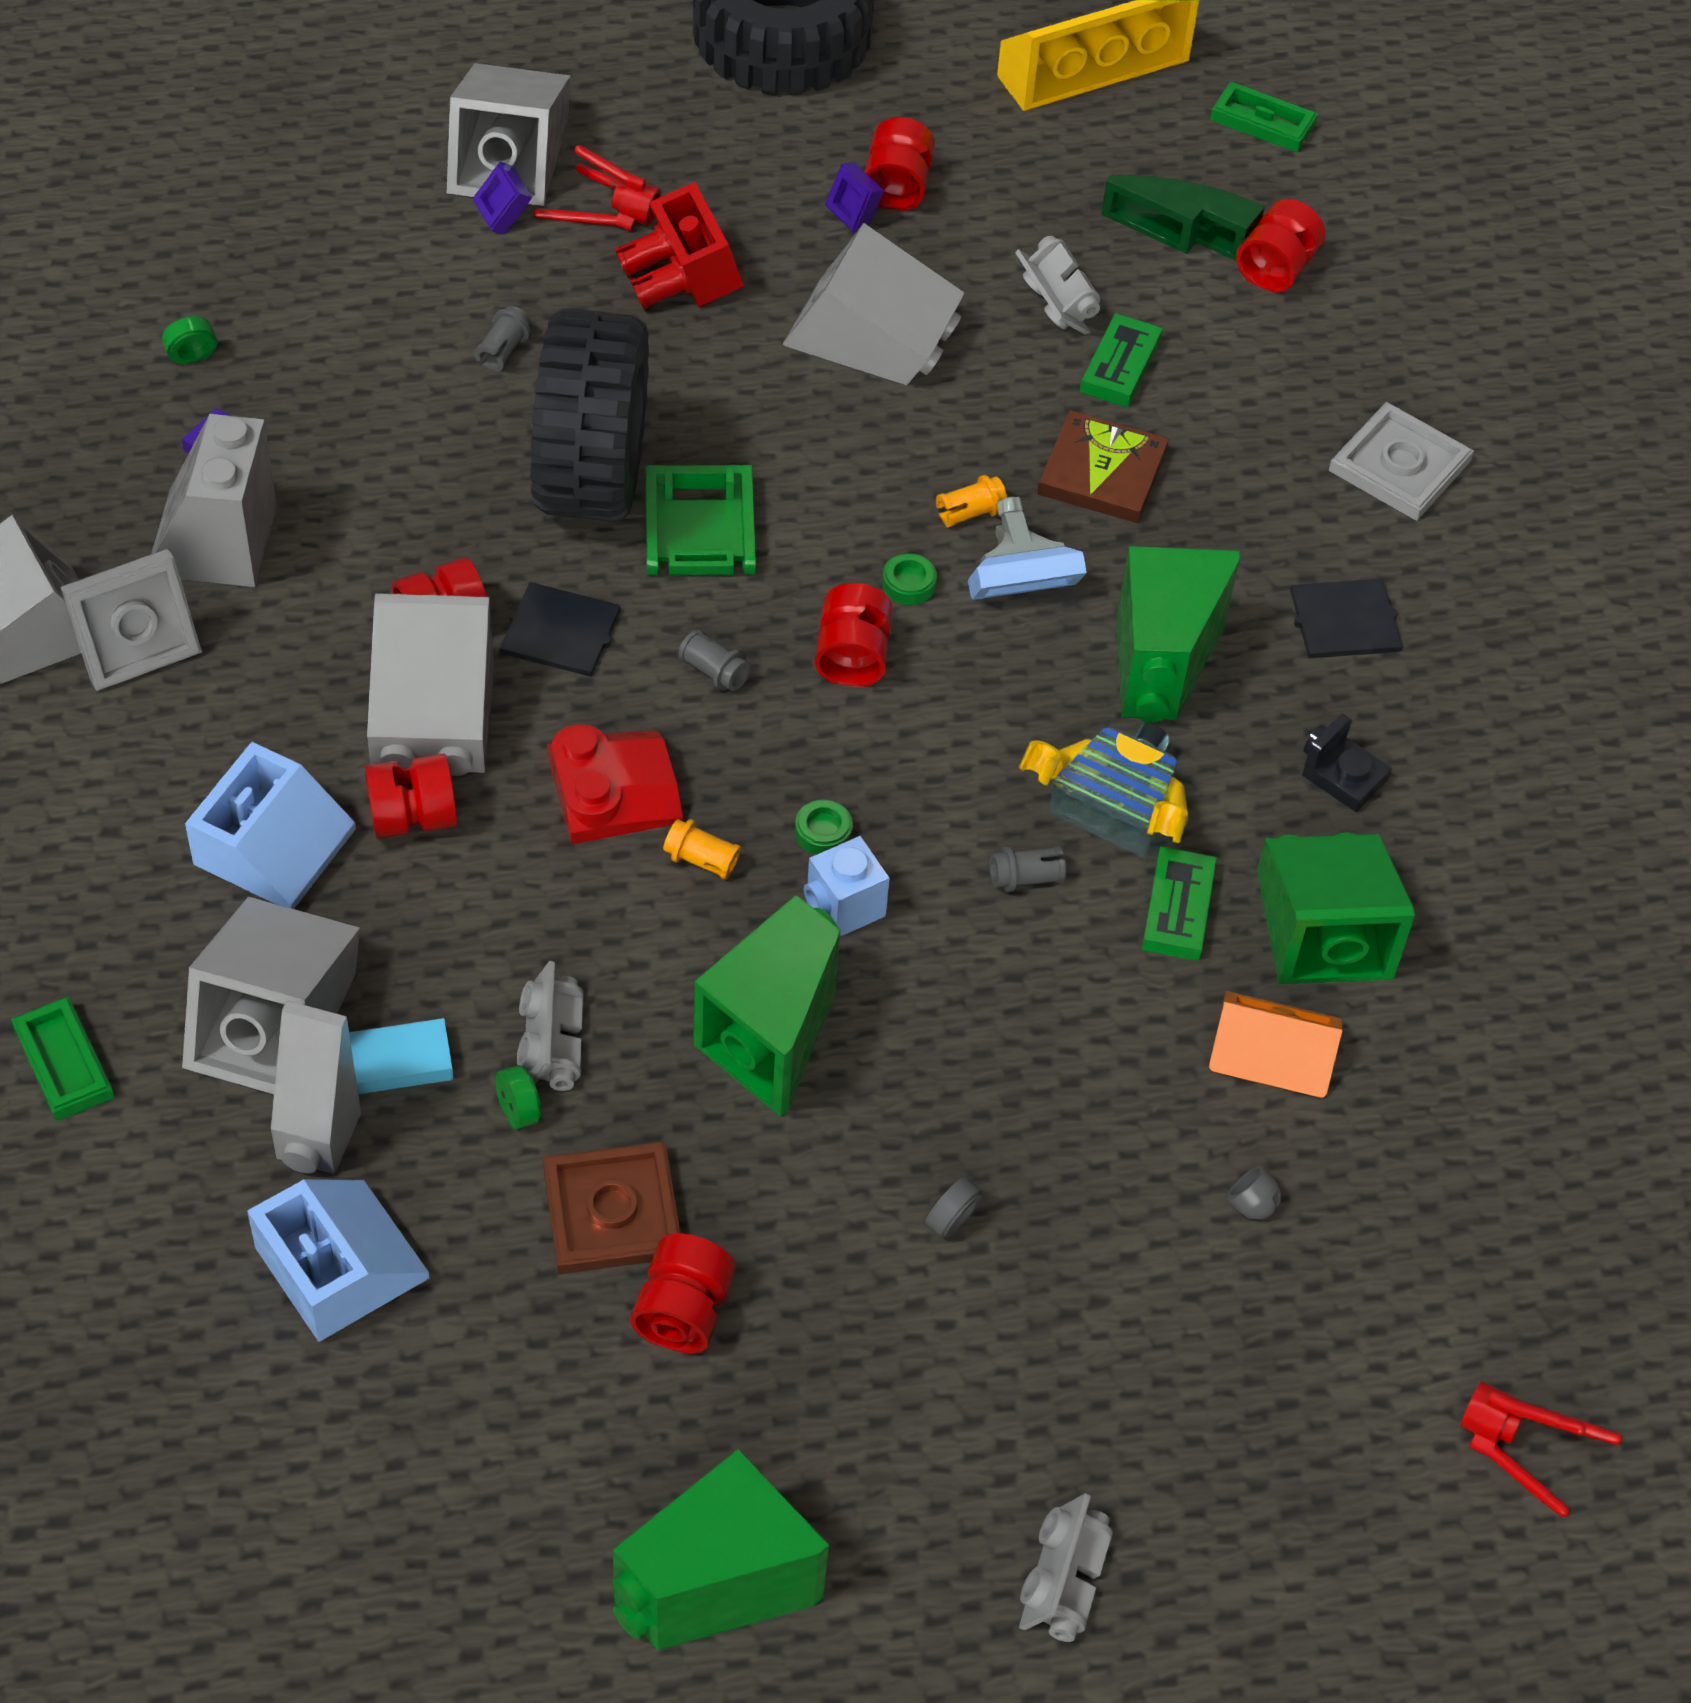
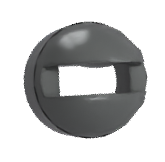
M1259 1165L1246 1172L1233 1184L1226 1195V1199L1239 1213L1248 1219L1261 1220L1269 1218L1274 1213L1275 1208L1281 1202V1190L1275 1178L1263 1165Z

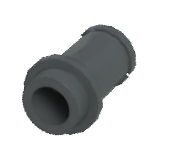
M507 306L505 309L498 310L494 314L492 328L474 350L477 362L482 360L486 352L490 353L481 366L497 372L501 371L519 342L524 343L530 337L531 320L522 309L515 306Z
M701 630L691 631L680 645L678 652L680 660L692 665L712 678L713 685L719 690L725 691L729 689L730 691H736L744 685L750 675L751 665L746 661V656L742 651L737 649L728 650L706 636Z
M1002 846L1000 852L991 853L989 858V872L992 885L995 888L1004 887L1006 892H1013L1018 885L1064 882L1066 874L1065 859L1057 860V857H1062L1064 854L1060 846H1053L1051 848L1013 851L1010 846Z

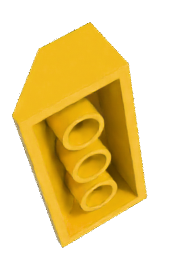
M1135 0L1001 40L997 76L1022 110L1026 111L1187 62L1190 58L1199 0Z

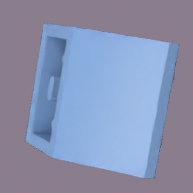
M254 742L249 744L185 823L193 865L274 904L291 909L298 905L356 830L355 822L301 764Z
M303 1179L247 1211L256 1250L318 1342L429 1279L428 1270L364 1180Z

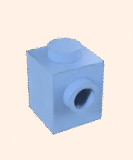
M858 836L809 858L808 883L804 885V895L807 903L812 908H820L833 918L837 927L841 930L840 936H843L886 916L890 878L861 836Z

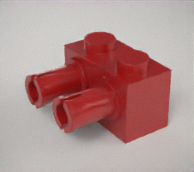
M696 182L649 202L657 221V225H654L655 231L621 247L614 248L627 278L666 259L670 262L641 277L630 280L643 310L685 291L686 295L691 294L697 306L700 307L744 287L729 244Z

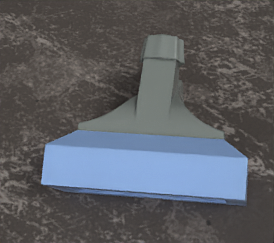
M1007 497L998 501L999 516L1002 520V525L996 526L998 546L984 554L980 560L981 564L968 579V585L972 600L1076 585L1087 571L1082 551L1065 547L1063 542L1052 541L1029 531L1023 513L1025 511L1021 498Z

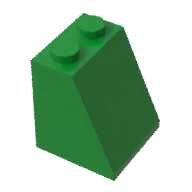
M1129 546L1117 610L1121 718H1138L1149 723L1159 722L1164 719L1177 720L1225 628L1240 562L1239 551Z
M1345 832L1334 836L1300 837L1298 835H1284L1278 838H1265L1257 873L1278 985L1393 980L1415 914L1413 905L1380 835H1357Z
M797 895L695 981L694 1046L779 1117H782L790 1109L834 999L841 930L827 912L820 908H812Z
M737 1449L613 1549L614 1579L611 1583L614 1588V1603L616 1605L612 1607V1610L619 1624L632 1638L638 1640L644 1635L657 1650H662L812 1607L824 1598L829 1544Z

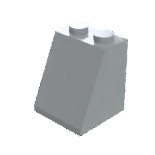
M474 63L450 96L447 194L474 197L497 164L503 162L514 167L532 196L528 204L544 206L568 122L570 75Z
M863 223L820 278L783 345L908 385L919 371L927 375L939 360L943 349L937 346L940 339L946 341L959 323L961 315L956 313L955 310L964 292Z
M209 414L170 488L151 554L168 549L174 556L180 579L249 587L256 586L277 507L264 419Z
M13 515L0 523V684L81 654L60 588L79 581V578L73 567Z
M375 593L367 729L370 764L397 761L403 768H408L413 758L445 753L451 776H461L468 772L485 773L494 673L489 597Z
M248 897L189 967L182 1068L274 1094L281 1014L286 1000L337 1014L356 974L360 927Z

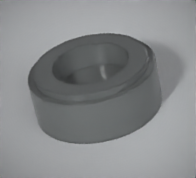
M965 1176L960 1178L935 1204L927 1216L925 1224L941 1238L950 1237L974 1212L982 1199V1190Z

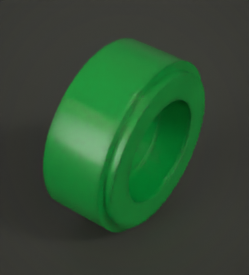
M199 316L184 317L173 322L165 329L162 335V343L168 358L172 362L181 365L207 359L216 350L218 345V339L212 324L206 318Z
M900 554L891 558L885 564L882 588L885 594L897 603L904 605L920 604L927 601L934 594L937 572L934 565L923 556Z
M831 800L812 801L803 806L796 816V840L807 852L814 855L822 853L851 840L852 817L848 810L837 802Z
M521 1065L498 1071L495 1076L496 1092L510 1126L517 1130L536 1124L541 1116V1106L538 1092L530 1073Z

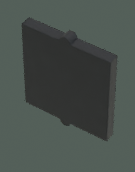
M1383 579L1291 585L1290 592L1297 614L1294 626L1301 629L1309 659L1401 652L1402 643L1395 623L1398 612L1390 606Z
M530 582L517 611L509 613L511 624L500 645L499 652L591 677L603 649L611 646L610 633L620 612V605Z

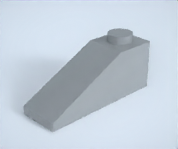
M286 1000L281 1014L271 1133L276 1158L282 1160L289 1168L301 1173H314L317 1169L335 1174L361 1115L347 1016Z

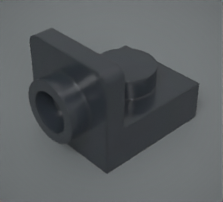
M1341 713L1328 727L1321 724L1309 736L1303 752L1307 754V759L1302 776L1357 812L1389 780L1392 768L1347 738L1352 719Z

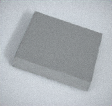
M1385 402L1331 460L1329 471L1417 521L1471 462L1474 450Z
M168 549L60 587L90 681L96 691L202 653L174 556Z

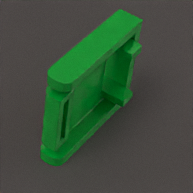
M646 465L647 576H658L660 562H668L669 576L734 575V561H742L744 575H755L752 465ZM673 489H725L726 500H673Z

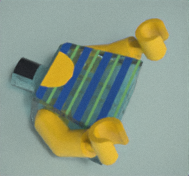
M1145 723L1140 726L1134 737L1113 727L1104 728L1093 740L1084 739L1060 750L1043 741L1035 740L1030 742L1018 768L1022 771L1032 770L1039 774L1038 781L1043 785H1048L1050 780L1054 779L1048 813L1142 858H1145L1156 832H1160L1165 836H1172V842L1180 843L1184 827L1188 822L1185 788L1178 779L1174 778L1178 761L1173 755L1165 752L1169 744V737L1159 726Z

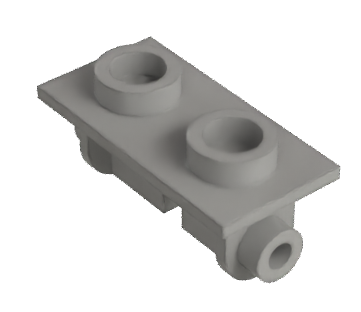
M1047 236L1039 242L1038 250L1032 256L1018 249L1015 253L1026 269L1023 273V278L1035 292L1042 295L1048 304L1044 307V310L1049 318L1062 329L1070 326L1084 335L1090 334L1091 332L1083 320L1085 318H1092L1099 312L1100 296L1081 270L1077 269L1066 279L1079 264L1067 248L1065 242L1054 236Z
M549 961L535 981H528L525 984L521 994L519 1013L521 1016L526 1017V1032L519 1043L517 1065L527 1069L535 1084L539 1079L550 1081L551 1088L558 1091H566L572 1089L574 1081L580 1078L581 1039L560 1034V1030L578 1034L582 1029L583 990L578 986V981L573 977L561 976L554 979L555 962Z
M1085 1493L1061 1507H1055L1046 1516L1039 1532V1542L1044 1546L1038 1566L1030 1572L1021 1590L1020 1600L1025 1604V1608L1019 1624L1020 1629L1027 1630L1041 1622H1045L1050 1625L1049 1634L1055 1639L1064 1642L1074 1641L1076 1633H1081L1085 1630L1096 1587L1075 1576L1077 1571L1093 1579L1100 1576L1113 1535L1111 1528L1108 1526L1110 1518L1106 1514L1097 1510H1087L1090 1495Z

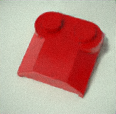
M575 724L560 730L553 738L552 743H547V757L571 844L671 826L677 819L683 821L676 778L664 738L657 730L603 734L593 726Z

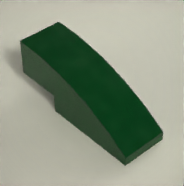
M1110 175L1106 180L1101 215L1185 254H1188L1197 243L1237 262L1238 248L1262 219L1265 206L1237 194L1203 184L1144 175Z

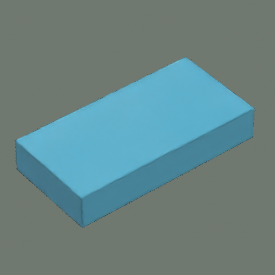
M444 1018L349 1032L358 1094L454 1080Z

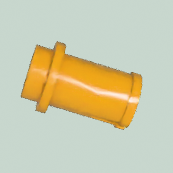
M982 475L978 477L975 484L946 494L937 495L936 506L937 508L945 507V509H950L939 513L946 527L949 528L956 523L988 512L992 517L998 515V501L1007 498V494L1002 481L997 476L989 478L987 475Z
M677 819L672 825L663 847L665 852L672 854L671 860L678 863L683 859L720 876L721 879L727 880L739 859L741 846L696 828L697 822L693 819H689L686 823Z

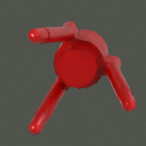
M577 145L575 147L577 155L611 175L609 176L581 163L576 165L578 173L615 190L611 207L618 210V215L557 209H535L533 212L536 218L617 226L632 232L636 222L645 226L650 225L654 214L649 202L660 198L662 192L660 188L647 184L646 179L633 175L581 145Z
M1481 1381L1468 1404L1460 1427L1475 1434L1469 1448L1491 1458L1542 1503L1546 1504L1559 1516L1566 1517L1569 1514L1568 1506L1497 1445L1499 1440L1512 1444L1524 1418L1613 1445H1619L1622 1442V1436L1617 1432L1518 1400L1517 1397Z

